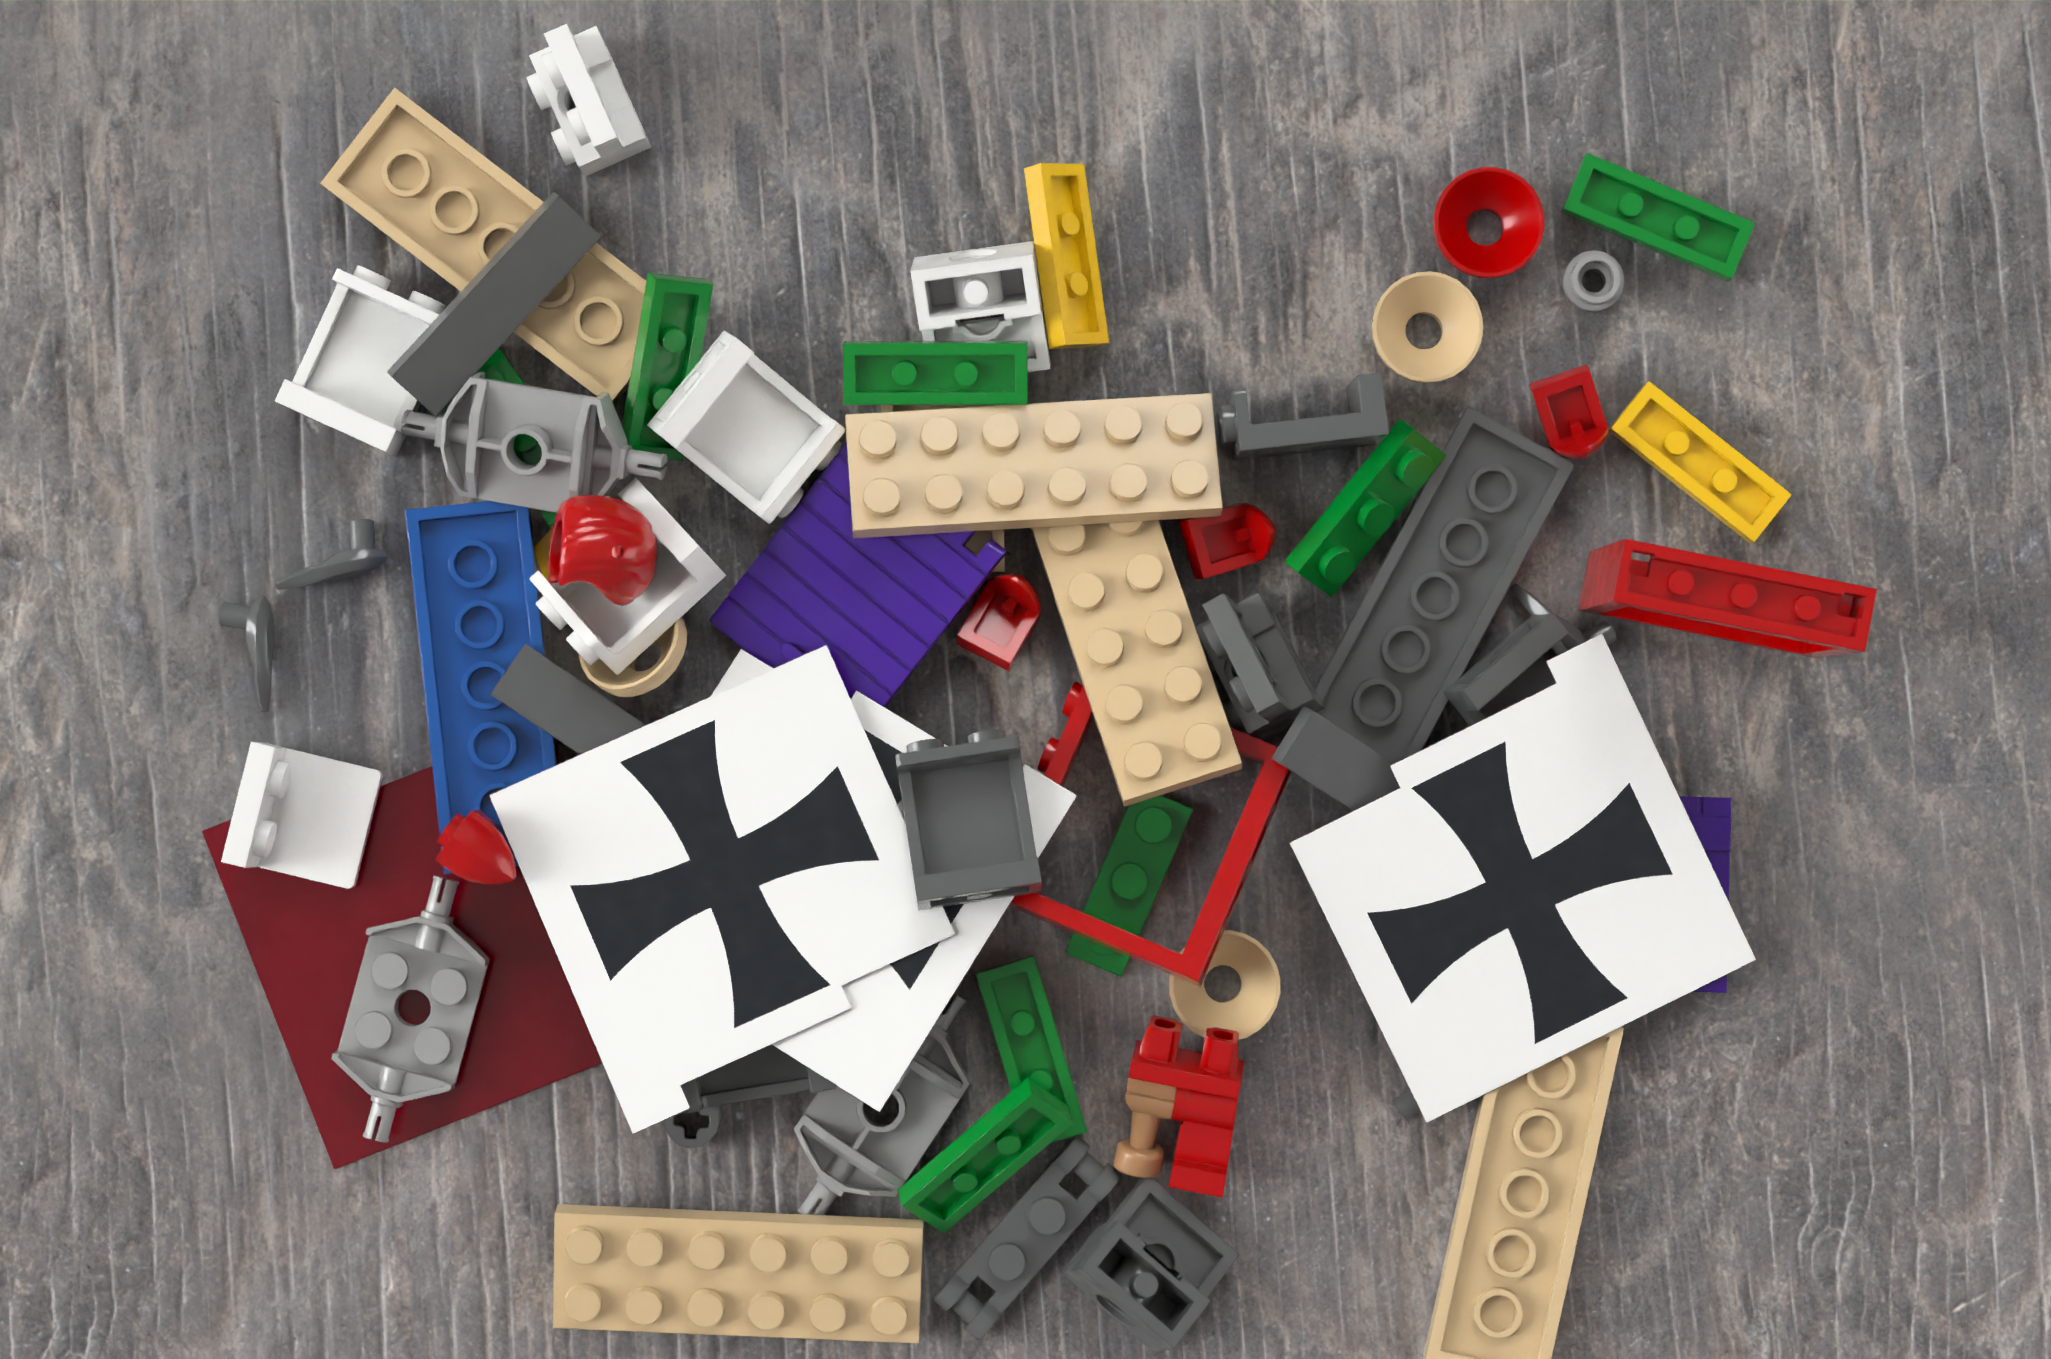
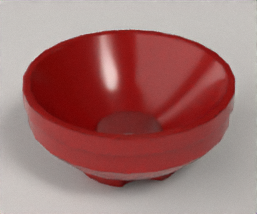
M1480 167L1466 171L1456 177L1443 190L1436 203L1433 215V233L1437 247L1443 257L1455 269L1477 278H1499L1512 274L1522 268L1536 253L1541 244L1545 229L1544 211L1533 187L1521 176L1510 170L1498 167ZM1478 211H1489L1495 214L1501 223L1502 229L1499 240L1491 245H1479L1473 242L1467 233L1466 226L1471 214Z

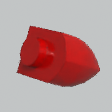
M1587 364L1529 384L1547 442L1552 451L1566 458L1587 459L1600 449L1607 439L1609 428Z
M1236 503L1223 507L1221 516L1186 518L1179 521L1194 579H1206L1264 560L1268 557L1276 537V527L1270 518L1260 508L1249 503Z
M1003 574L991 578L956 635V644L1010 672L1040 620V600L1032 585L1021 575Z
M472 810L466 817L458 812L437 840V843L443 848L435 861L453 874L470 882L502 884L512 882L516 878L515 862L511 849L504 836L496 829L499 823L481 810Z

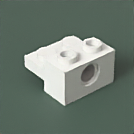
M567 24L544 33L549 47L529 55L536 73L526 78L540 109L544 110L551 106L561 128L551 132L565 165L576 162L586 177L651 148L650 142L597 26L577 35L572 34ZM573 100L576 105V108L570 110L571 102Z
M1034 241L914 257L910 273L919 331H922L923 341H1028V372L1050 369L1051 362ZM1004 314L1002 317L960 322L961 319Z

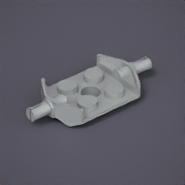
M479 371L464 384L452 400L445 414L442 413L439 416L407 409L403 414L401 422L405 424L401 427L403 436L409 435L435 440L434 447H440L447 478L460 496L557 513L561 503L574 496L599 495L607 497L619 479L625 478L628 473L663 480L667 470V466H664L668 462L667 454L632 449V446L628 445V440L609 393L604 392L597 397L556 391L486 379L485 372ZM518 434L530 435L538 441L542 449V457L538 464H527L517 457L514 451V440Z
M433 876L434 880L426 909L422 910L420 916L367 928L366 935H369L345 1026L338 1051L334 1052L331 1058L359 1086L371 1095L370 1100L373 1103L365 1132H363L362 1136L368 1139L376 1137L375 1141L389 1142V1134L396 1108L403 1106V1102L448 1092L455 1088L490 960L471 938L453 924L454 917L449 915L459 881L453 879L446 880V877ZM408 990H418L424 993L430 1001V1015L422 1024H410L400 1015L398 1009L399 1000Z
M957 994L946 1013H941L892 1091V1094L899 1103V1114L892 1122L881 1125L870 1121L864 1112V1102L839 1086L836 1089L817 1093L794 1128L805 1154L818 1173L815 1179L817 1181L816 1185L802 1206L797 1210L800 1214L808 1215L817 1200L821 1198L822 1201L812 1215H825L837 1195L841 1197L844 1192L868 1196L896 1197L898 1189L904 1185L970 1085L965 1071L946 1038L949 1033L947 1031L949 1025L963 1004L967 1002L966 999Z

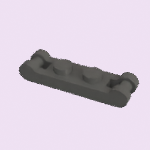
M1078 1135L1074 1136L1063 1147L932 1299L945 1312L951 1308L967 1322L964 1328L977 1340L987 1333L1004 1310L1122 1177V1174L1110 1163L1103 1166L1087 1152L1090 1146ZM1071 1170L1087 1184L1077 1197L1060 1183ZM977 1276L994 1290L984 1303H981L967 1290Z

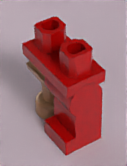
M1156 1015L1151 1016L1142 1041L1136 1040L1125 1093L1126 1104L1132 1110L1130 1137L1120 1140L1117 1144L1113 1165L1120 1172L1134 1177L1152 1178L1160 1175L1164 1151L1155 1140L1161 1119L1178 1121L1181 1123L1169 1187L1223 1198L1244 1060H1239V1033L1218 1027L1207 1028L1203 1051L1197 1052L1178 1048L1183 1023L1178 1022L1176 1019Z

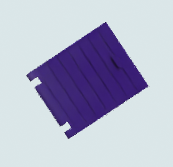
M846 441L839 450V453L829 463L819 479L812 485L802 498V501L792 511L782 527L772 537L765 549L759 554L709 621L747 653L773 669L805 655L803 652L808 654L827 645L850 699L858 691L886 708L912 675L913 671L919 666L984 583L989 574L1002 560L1007 551L991 539L979 554L976 555L965 546L976 531L853 539Z

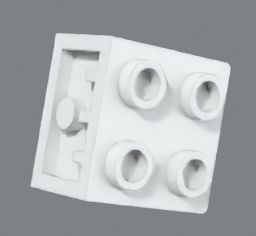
M251 742L221 862L244 868L260 867L346 889L355 887L383 778L382 772L269 743Z

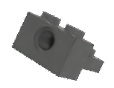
M1259 592L1238 604L1225 593L1202 604L1209 620L1195 628L1203 644L1202 648L1213 680L1219 677L1229 695V698L1221 703L1234 729L1241 732L1246 730L1250 736L1265 741L1290 728L1303 706L1316 713L1325 709L1271 603Z
M1140 1178L1107 1222L1097 1226L1061 1273L1146 1347L1155 1352L1175 1349L1211 1300L1207 1298L1240 1254L1154 1179Z

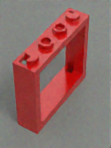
M1623 539L1589 552L1578 611L1812 658L1865 652L1877 589ZM1632 552L1649 555V562L1631 559Z
M1074 682L1063 706L1062 715L1069 719L1060 740L1054 737L1049 739L1038 765V771L1045 773L1044 776L1062 787L1066 783L1094 718L1084 686L1079 682ZM1230 727L1239 755L1262 764V767L1183 954L1037 893L1014 896L1009 907L1201 987L1289 780L1291 771L1271 759L1278 748L1277 746Z

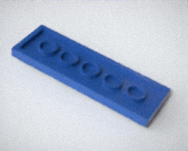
M483 501L405 510L439 833L441 835L458 812L466 817L472 810H481L499 823L496 829L504 836L510 847L515 866H519L489 795L558 765L555 738L490 695L524 644H527L546 657L542 614L539 607L535 604L540 600L539 590L529 579L537 572L530 508ZM443 866L444 874L452 873Z

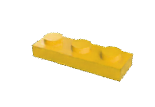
M1040 163L1024 168L1049 349L1090 348L1108 344L1109 337L1084 164Z
M1650 381L1642 386L1609 428V432L1749 544L1756 541L1792 495Z

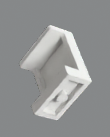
M357 265L353 275L337 268L332 280L337 282L336 288L292 382L284 379L275 402L393 456H397L406 437L401 433V427L405 425L401 423L403 414L407 409L417 412L421 403L397 383L387 371L444 311L446 305L414 290L409 300L387 291L391 280L362 266Z
M726 331L720 334L647 424L655 433L768 524L776 516L780 518L787 516L796 507L804 493L801 485L815 468L818 471L823 470L839 453L842 447L839 439L846 430L755 356L754 352L739 339Z
M634 478L618 495L625 502L631 504L644 514L652 525V532L655 534L658 544L655 574L649 587L640 597L635 598L632 603L626 606H619L612 603L590 583L574 582L560 586L559 583H548V579L539 571L529 578L544 595L535 603L559 630L567 624L574 630L566 638L570 645L589 665H592L600 658L616 675L620 674L726 576L637 478Z

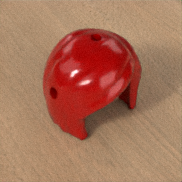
M579 495L563 501L555 516L549 545V556L547 558L548 583H559L560 586H565L574 582H586L595 586L607 599L616 605L626 606L632 603L635 598L640 597L647 590L655 574L658 544L656 536L652 532V525L637 508L613 497Z

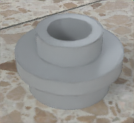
M1596 250L1583 252L1574 257L1565 268L1562 279L1564 293L1568 300L1581 310L1597 312L1607 309L1618 300L1623 291L1624 274L1622 268L1611 255ZM1593 271L1601 276L1603 286L1599 292L1592 293L1583 287L1582 277L1584 273Z

